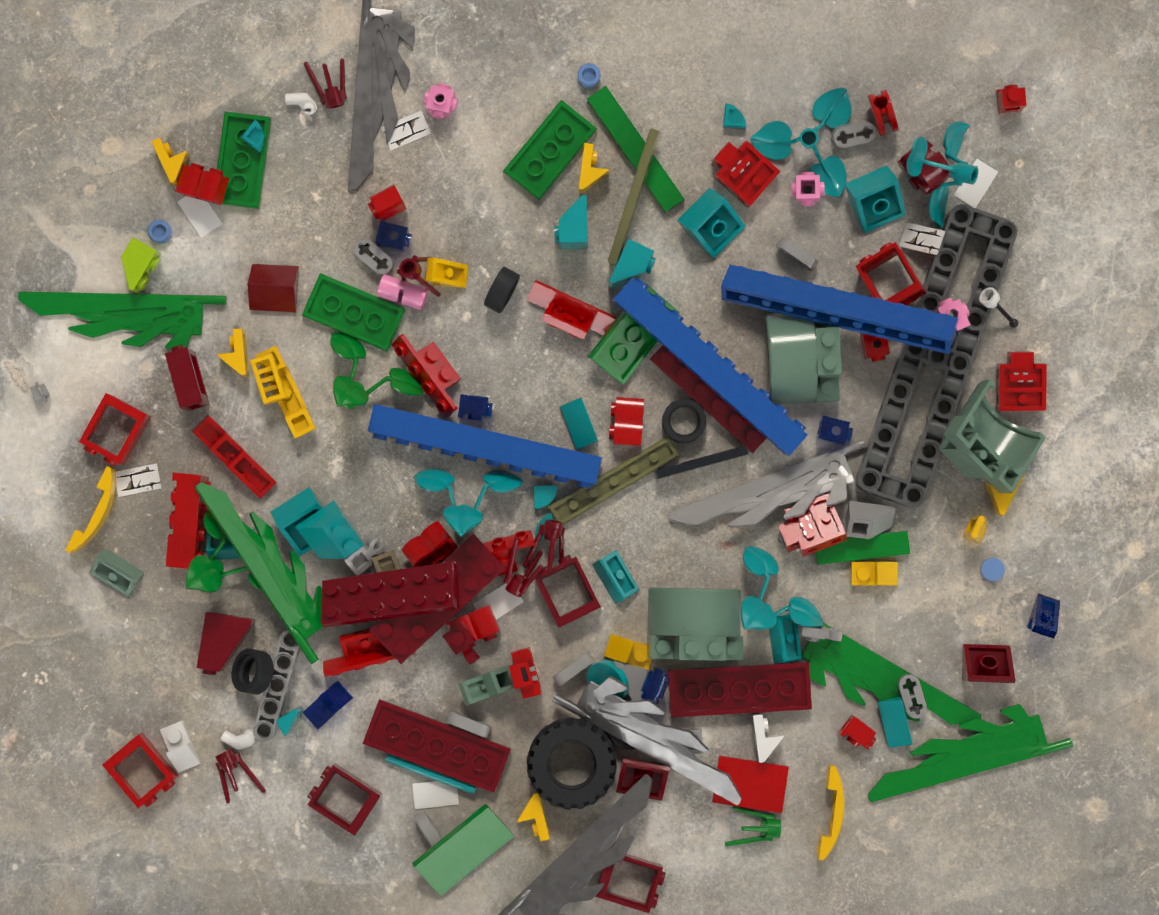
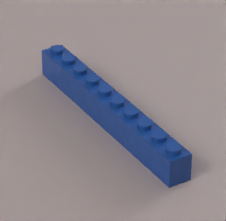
M729 264L721 285V298L724 301L950 354L957 332L958 318L949 314L931 312L923 308L919 309L902 303L871 298L855 292L841 291L833 287H824L811 282L794 280L786 276L769 274L765 271L747 269L743 266Z
M631 278L612 301L783 454L790 456L808 436L804 432L806 427L797 419L792 421L787 416L789 412L778 403L775 406L769 400L771 396L764 389H756L752 385L753 380L746 373H738L734 369L735 363L728 357L723 359L717 354L718 348L710 341L705 343L700 339L701 333L692 325L687 327L681 322L684 318L674 309L670 312L664 306L666 302L657 294L652 296L647 291L648 286L641 279L637 278V280Z
M377 404L373 406L368 426V432L373 433L372 438L386 441L387 437L395 438V443L409 446V442L418 444V449L431 451L433 447L441 449L440 454L454 457L455 453L464 455L463 459L477 462V458L486 460L487 465L499 467L500 463L509 465L508 470L522 473L523 469L532 471L531 475L545 478V475L548 474L555 476V481L568 483V479L578 481L577 486L589 489L591 485H597L603 459L591 454Z

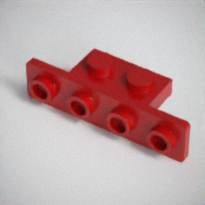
M537 280L534 281L527 297L528 301L546 309L541 321L583 340L589 329L604 335L618 318Z
M401 334L392 343L395 353L408 366L409 372L422 385L423 391L433 400L437 410L445 418L450 417L457 410V406L445 390L456 384L461 379L434 341L416 352L404 334Z
M531 530L519 531L514 535L504 538L497 537L492 541L483 543L505 567L498 576L507 574L515 537L519 539L517 550L535 545ZM516 561L514 562L512 572L518 571Z
M369 629L339 636L344 656L323 661V673L325 677L337 676L346 671L361 670L366 666L374 664H384L394 660L395 657Z

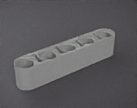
M285 630L280 635L273 658V678L269 687L263 693L254 724L253 734L259 741H268L277 733L279 726L276 721L282 716L301 648L297 643L294 646H289L286 643V636L290 633L289 630ZM282 656H287L291 661L287 669L282 668L279 664ZM276 678L281 679L284 683L282 691H276L273 688V681ZM269 701L277 704L275 714L269 713L266 709ZM262 724H267L271 729L268 737L260 733V726Z

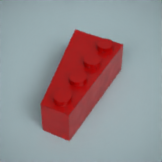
M177 472L172 474V481H177V484L171 492L172 505L175 506V511L172 510L169 515V528L173 529V534L168 535L166 567L188 569L194 557L203 555V552L200 551L201 542L205 541L206 529L203 528V520L208 508L195 490V486L201 482L211 486V482H208L209 477Z

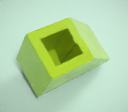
M132 237L124 250L121 260L128 287L138 294L140 290L143 291L149 282L147 277L151 270L154 271L161 261L159 258L161 254Z

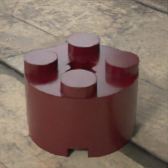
M927 141L928 148L924 159L949 166L939 151L935 153L930 149L933 145ZM911 150L897 161L899 167L905 173L907 172V160ZM923 164L921 173L918 176L909 175L911 177L909 182L915 190L921 189L927 195L950 178V171Z

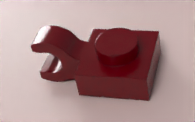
M460 622L442 636L455 655L462 652L470 665L480 659L478 653L471 646L476 639L463 622Z

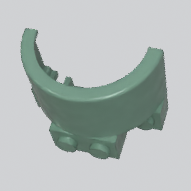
M765 312L763 316L768 337L770 370L769 395L771 398L769 400L774 405L778 403L796 404L839 401V376L842 375L839 327L779 313Z
M991 379L984 380L977 384L959 415L954 416L943 434L946 438L939 447V450L967 478H986L999 493H1013L1043 444L1045 436L1041 432L1019 427L998 414L985 397L988 389L995 387L996 384Z
M650 587L648 589L647 658L712 661L743 660V636H740V589ZM665 635L674 636V640L667 639Z

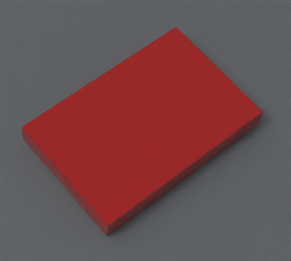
M719 755L717 769L730 775L742 799L738 805H735L713 792L712 803L782 813L789 766L766 762L759 763L758 761Z

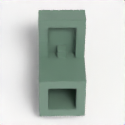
M509 665L458 683L466 706L514 689Z

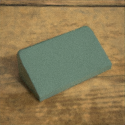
M104 549L97 555L89 572L127 597L132 594L144 574L141 570L107 549Z

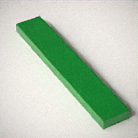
M604 86L588 97L587 101L633 168L637 171L645 141L607 86ZM653 155L645 185L663 211L667 213L685 199Z

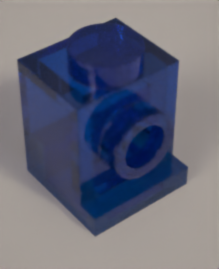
M380 220L375 244L379 247L404 253L405 247L409 248L412 239L409 228ZM392 232L398 233L396 240L390 239Z
M460 394L459 419H464V415H468V420L482 421V417H492L493 403H489V397Z
M823 415L820 418L816 440L844 446L846 441L850 442L853 428L849 427L850 422ZM833 427H839V435H834L832 433Z

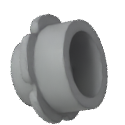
M35 382L36 385L30 387L38 404L44 401L47 403V397L50 394L44 383L39 385L38 382Z

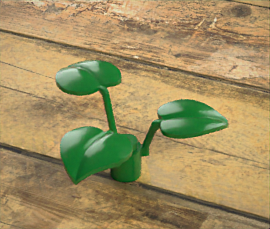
M331 334L330 345L333 351L344 359L353 360L350 376H337L333 381V394L337 407L344 406L348 409H355L356 406L365 405L369 399L368 395L387 381H390V385L394 390L402 394L422 396L424 394L415 376L402 368L390 369L389 376H385L365 391L361 383L353 381L358 359L366 357L364 346L357 339L346 334Z
M207 509L204 514L205 529L212 537L216 539L221 538V542L211 557L199 555L192 559L187 570L186 589L213 593L220 589L222 579L225 576L249 570L244 566L224 572L222 562L215 560L228 538L209 509ZM249 572L248 579L250 583L255 588L262 591V589L260 588L252 574Z

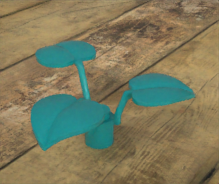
M837 88L821 95L813 105L812 114L815 119L822 122L817 127H814V129L807 128L803 130L800 137L791 139L792 131L786 123L772 121L765 124L758 132L751 136L752 144L762 155L772 160L787 158L791 154L790 144L801 142L802 146L806 149H813L819 163L814 164L809 172L820 175V182H824L825 195L839 197L844 191L847 179L845 165L836 156H829L823 161L816 147L819 143L817 132L825 124L835 129L840 125L848 123L852 113L848 90L846 88Z
M956 121L951 123L945 132L943 140L946 159L953 160L957 164L948 166L925 160L928 145L924 137H917L907 160V172L914 177L921 173L923 164L950 171V177L954 181L942 183L940 188H936L929 203V216L939 227H943L949 193L948 186H962L963 183L973 185L978 178L977 166L969 165L968 162H964L956 157L964 134L970 127L969 124Z
M427 469L413 476L416 484L426 491L439 492L444 489L448 490L452 506L444 509L443 517L449 526L461 537L482 522L483 514L478 510V507L487 489L490 488L496 493H505L524 484L521 478L503 470L490 471L483 476V481L486 484L483 485L474 508L468 505L456 506L453 490L450 486L455 482V477L451 473L442 469Z
M753 546L745 547L743 553L744 565L753 574L764 576L765 580L758 598L748 596L742 601L741 620L743 629H771L777 622L776 617L785 611H789L790 619L798 625L810 628L822 627L824 624L815 605L805 598L793 597L789 601V606H785L775 613L770 605L762 603L770 579L769 575H777L779 567L775 558L767 551Z

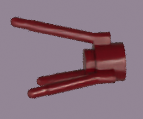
M340 59V90L338 86H332L327 65L325 63L322 64L328 87L324 90L325 94L308 62H304V66L321 98L322 105L326 104L327 109L345 105L344 100L347 99L345 92L344 59Z
M413 255L412 259L408 258L400 263L397 273L401 276L402 280L407 281V278L415 279L437 297L441 296L433 286L420 276L422 267L419 262H427V259L432 257Z
M545 519V523L539 525V530L534 540L535 545L530 548L523 564L524 568L528 567L543 534L545 535L544 539L550 541L547 571L552 569L555 542L558 539L559 559L564 557L565 528L563 527V522Z
M515 537L507 574L503 582L507 584L506 591L517 597H522L543 569V565L540 564L532 573L543 552L539 551L524 576L519 573H515L512 576L519 541Z
M230 749L215 756L218 762L216 766L219 771L226 803H230V796L225 773H227L234 791L237 792L238 787L232 770L238 767L237 762L262 793L266 792V789L242 760L240 753L234 754L233 749Z

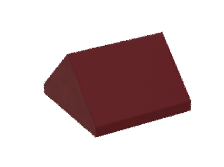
M252 264L247 283L249 310L296 313L299 266Z
M963 644L962 680L967 682L1015 683L1016 679L1010 645Z
M622 756L616 793L625 794L645 774H648L653 779L649 799L662 801L670 767L662 763Z

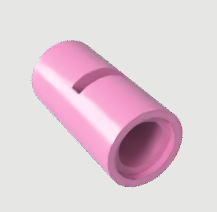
M386 274L382 276L377 291L378 297L418 310L423 309L428 295L427 288Z

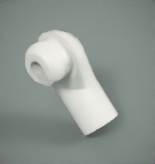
M307 93L285 94L286 105H299L306 115H313L316 112V102Z
M251 729L246 730L245 734L238 736L225 730L220 741L240 750L252 746L256 738Z

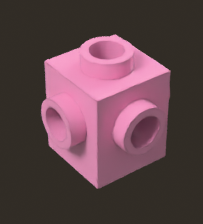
M438 83L437 86L431 85L430 91L425 92L423 104L426 105L430 116L438 119L450 118L452 111H456L458 98L455 97V92L451 90V86ZM436 97L444 98V100L437 102Z
M802 172L801 175H796V182H791V196H796V203L801 202V206H815V202L820 201V196H824V182H820V175H815L814 172ZM805 187H810L812 189V193L804 194L803 189Z
M952 297L939 302L940 307L934 310L940 314H949L951 312L953 317H957V331L970 326L967 318L970 315L965 303H961L960 299L953 301Z

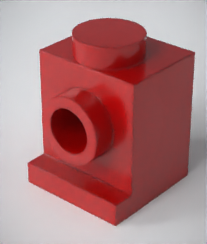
M1018 85L1004 86V89L996 90L998 113L1020 112L1027 106L1025 87L1018 88Z
M860 333L865 360L871 359L872 362L886 360L885 356L890 354L888 340ZM874 340L880 342V348L873 347L872 343Z
M852 714L838 731V734L842 737H845L847 734L848 738L846 740L857 748L862 745L869 750L876 741L874 737L876 732Z

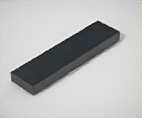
M744 445L660 468L655 471L657 480L746 456L748 455V450Z

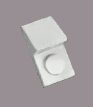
M761 713L751 714L757 761L762 763L769 757L784 735L765 736V732H769L767 718H763Z
M183 720L160 729L169 751L166 752V755L178 773L201 764Z

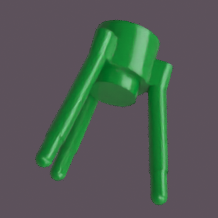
M738 806L732 807L733 810L765 819V821H761L760 826L741 827L742 831L760 832L762 836L725 842V846L773 841V838H780L781 820L774 819V815L763 814Z

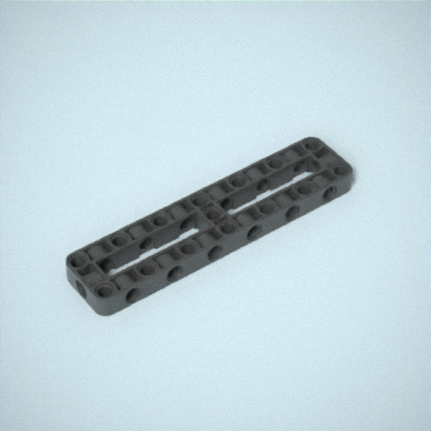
M964 204L956 205L949 211L942 229L945 231L941 246L938 254H933L923 283L927 294L917 300L915 308L926 309L924 306L925 299H931L935 303L934 310L940 307L939 302L944 301L967 235L971 233L985 238L986 244H988L985 256L979 263L971 286L973 290L970 299L966 304L969 314L978 317L979 324L977 326L970 324V326L958 330L950 354L940 352L942 355L940 362L932 360L931 352L933 350L920 347L918 354H912L909 351V344L902 343L855 480L857 487L863 492L911 508L920 506L926 499L942 453L939 447L946 438L943 434L956 413L992 309L984 306L980 302L979 296L983 290L989 287L998 291L1018 232L1014 222ZM956 212H961L965 216L964 223H959L955 220ZM999 228L1007 229L1009 237L1002 238L999 235ZM940 256H947L950 259L948 267L940 264ZM985 271H990L993 274V282H987L984 279ZM955 358H960L963 361L964 366L962 370H957L953 366ZM923 365L942 372L943 377L938 390L935 391L926 416L928 420L922 435L919 436L911 459L912 466L906 479H902L885 473ZM895 386H900L904 389L905 394L903 398H897L894 395ZM939 402H945L948 405L949 409L946 414L939 412ZM880 430H886L889 433V440L886 443L878 438ZM925 445L933 449L931 458L923 455L922 450ZM865 474H871L874 477V483L871 487L863 483V476ZM910 489H914L918 493V499L915 502H911L907 498V493Z

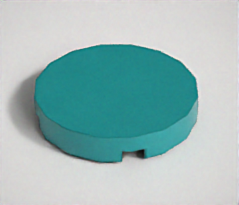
M601 660L594 663L587 672V685L589 681L600 685L609 676H612L628 686L627 690L614 694L624 700L629 692V683L624 671L621 668L618 669L614 666L615 663L609 660Z

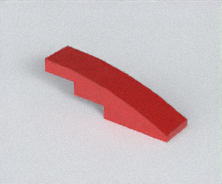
M209 414L192 430L210 451L260 499L277 483Z

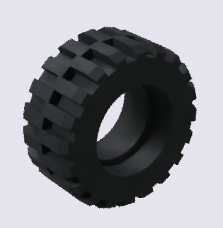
M569 717L561 720L558 719L546 725L533 739L527 756V773L533 789L539 793L543 800L550 802V805L563 807L566 810L571 808L583 809L585 806L593 805L598 799L604 797L613 784L617 769L615 749L608 735L599 727L582 718ZM567 741H576L584 744L591 751L594 758L592 774L586 781L578 785H565L559 782L550 770L549 761L553 750L558 745Z

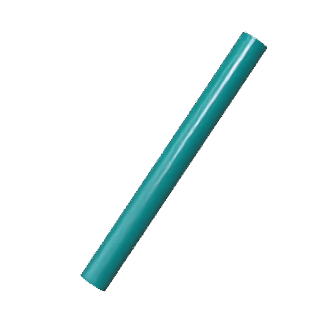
M388 754L386 759L388 763L473 795L477 787L392 754Z

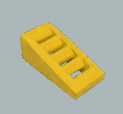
M273 353L251 359V367L263 404L269 405L287 399ZM270 362L271 366L258 370L257 365ZM273 371L274 375L261 379V374ZM276 380L277 384L266 388L263 385L264 383ZM279 390L278 394L267 396V392Z
M982 515L971 517L963 538L979 544L988 528L987 519Z

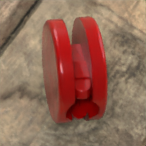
M887 90L880 91L881 95L876 97L874 93L868 95L871 112L880 136L886 135L884 124L888 122L892 132L899 130Z

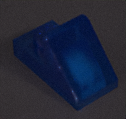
M1038 593L1027 628L1031 629L1032 632L1054 639L1058 631L1060 600Z
M336 681L302 713L317 729H320L354 697L339 681Z

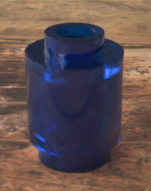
M654 667L653 671L648 670L641 688V698L658 704L660 699H663L671 679L666 677L668 672Z

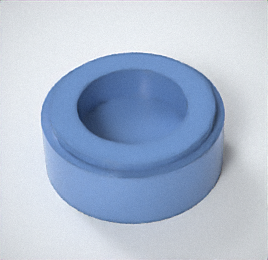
M587 63L579 68L577 77L583 87L592 88L599 83L601 74L596 65Z
M155 220L148 227V236L155 243L163 244L170 240L172 228L164 220Z
M988 558L980 566L982 577L988 581L1001 579L1005 572L1004 564L997 558Z

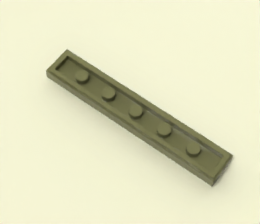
M652 128L649 130L608 258L609 264L616 266L623 252L660 136L659 130Z
M669 436L599 476L596 486L591 485L590 489L580 487L548 506L554 519L563 522L564 525L680 455Z

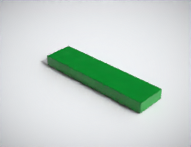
M908 531L878 534L871 539L846 538V541L815 552L816 563L820 565L910 554Z

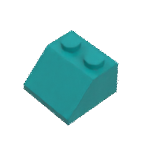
M887 165L845 183L850 204L864 233L907 215L898 179Z
M711 188L677 220L686 233L713 259L746 227L728 201Z
M582 195L560 217L559 226H554L555 243H559L560 249L588 248L587 195Z
M628 239L609 280L608 288L615 289L626 285L631 278L637 280V278L642 279L645 273L650 274L656 260L653 257L654 250Z
M310 487L270 511L278 529L299 556L311 550V547L295 526L324 507Z
M332 501L295 526L319 559L347 558L365 546L359 533L335 501Z

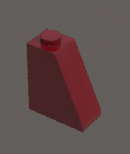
M206 612L196 668L203 669L202 673L208 675H216L217 672L223 671L255 624V619Z

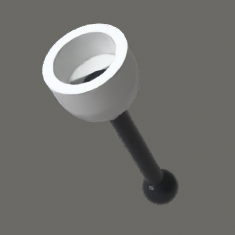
M992 287L983 290L979 296L980 302L987 308L996 307L1009 321V325L1012 328H1016L1019 322L1017 319H1013L1000 306L999 302L1001 299L999 293Z

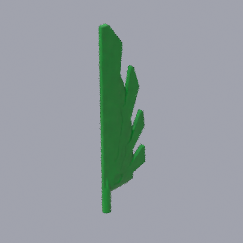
M20 291L18 293V300L40 316L70 314L92 322L68 327L70 331L91 338L121 329L141 332L121 342L123 345L137 347L144 346L160 334H173L174 337L165 345L166 349L179 345H184V348L188 347L192 335L202 334L203 304H227V296L27 291Z
M203 482L195 486V490L310 664L318 661L319 658L306 639L324 627L321 625V586L316 587L314 599L312 600L306 591L304 563L294 551H291L289 555L292 571L281 559L273 529L254 512L249 514L257 531L256 533L241 521L226 493Z
M823 623V626H826V628H832L827 624ZM842 634L841 641L819 639V642L808 641L802 653V657L809 661L811 680L825 687L824 670L837 676L847 699L863 706L866 703L855 686L873 693L880 701L901 697L898 689V680L905 674H911ZM908 678L906 679V684L903 685V688L909 690L910 695L913 694L912 686L915 685V682H911ZM918 678L927 708L949 724H961L974 718H981L980 713ZM911 698L913 706L921 707V704L915 702V698ZM906 714V718H907L908 720L917 721V722L920 721L919 718H916V719H915V718L910 717L908 714Z
M1020 704L1000 709L1001 713L1013 720L1012 722L998 726L988 721L974 718L958 726L959 728L979 731L980 733L962 740L935 738L927 740L910 751V755H934L921 762L915 768L885 773L868 793V798L870 802H875L1073 747L1071 738L1048 744L1040 716L1037 714L1029 717Z

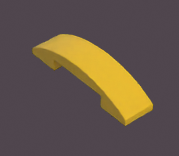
M275 345L255 355V357L273 353L287 395V399L278 401L294 438L297 439L315 430L316 427L303 397L278 347ZM270 362L260 364L261 369L271 366ZM273 371L264 373L265 377L274 375ZM276 380L269 382L270 386L277 384ZM278 389L273 390L274 395L279 393Z
M106 466L96 486L104 491L102 498L85 532L75 529L65 551L75 553L83 548L95 537L105 523L115 497L116 469Z
M828 764L825 785L827 789L834 790L829 835L819 834L816 855L818 860H824L832 850L840 833L844 815L843 786L837 768L833 764Z

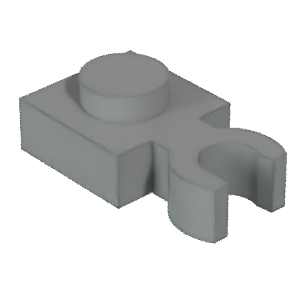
M375 535L367 539L364 547L347 558H342L356 576L373 564V555H379L385 550L381 543L377 547H373L379 540Z
M802 626L801 636H805L807 641L819 642V639L841 641L843 632L841 629L826 628V626L819 628Z

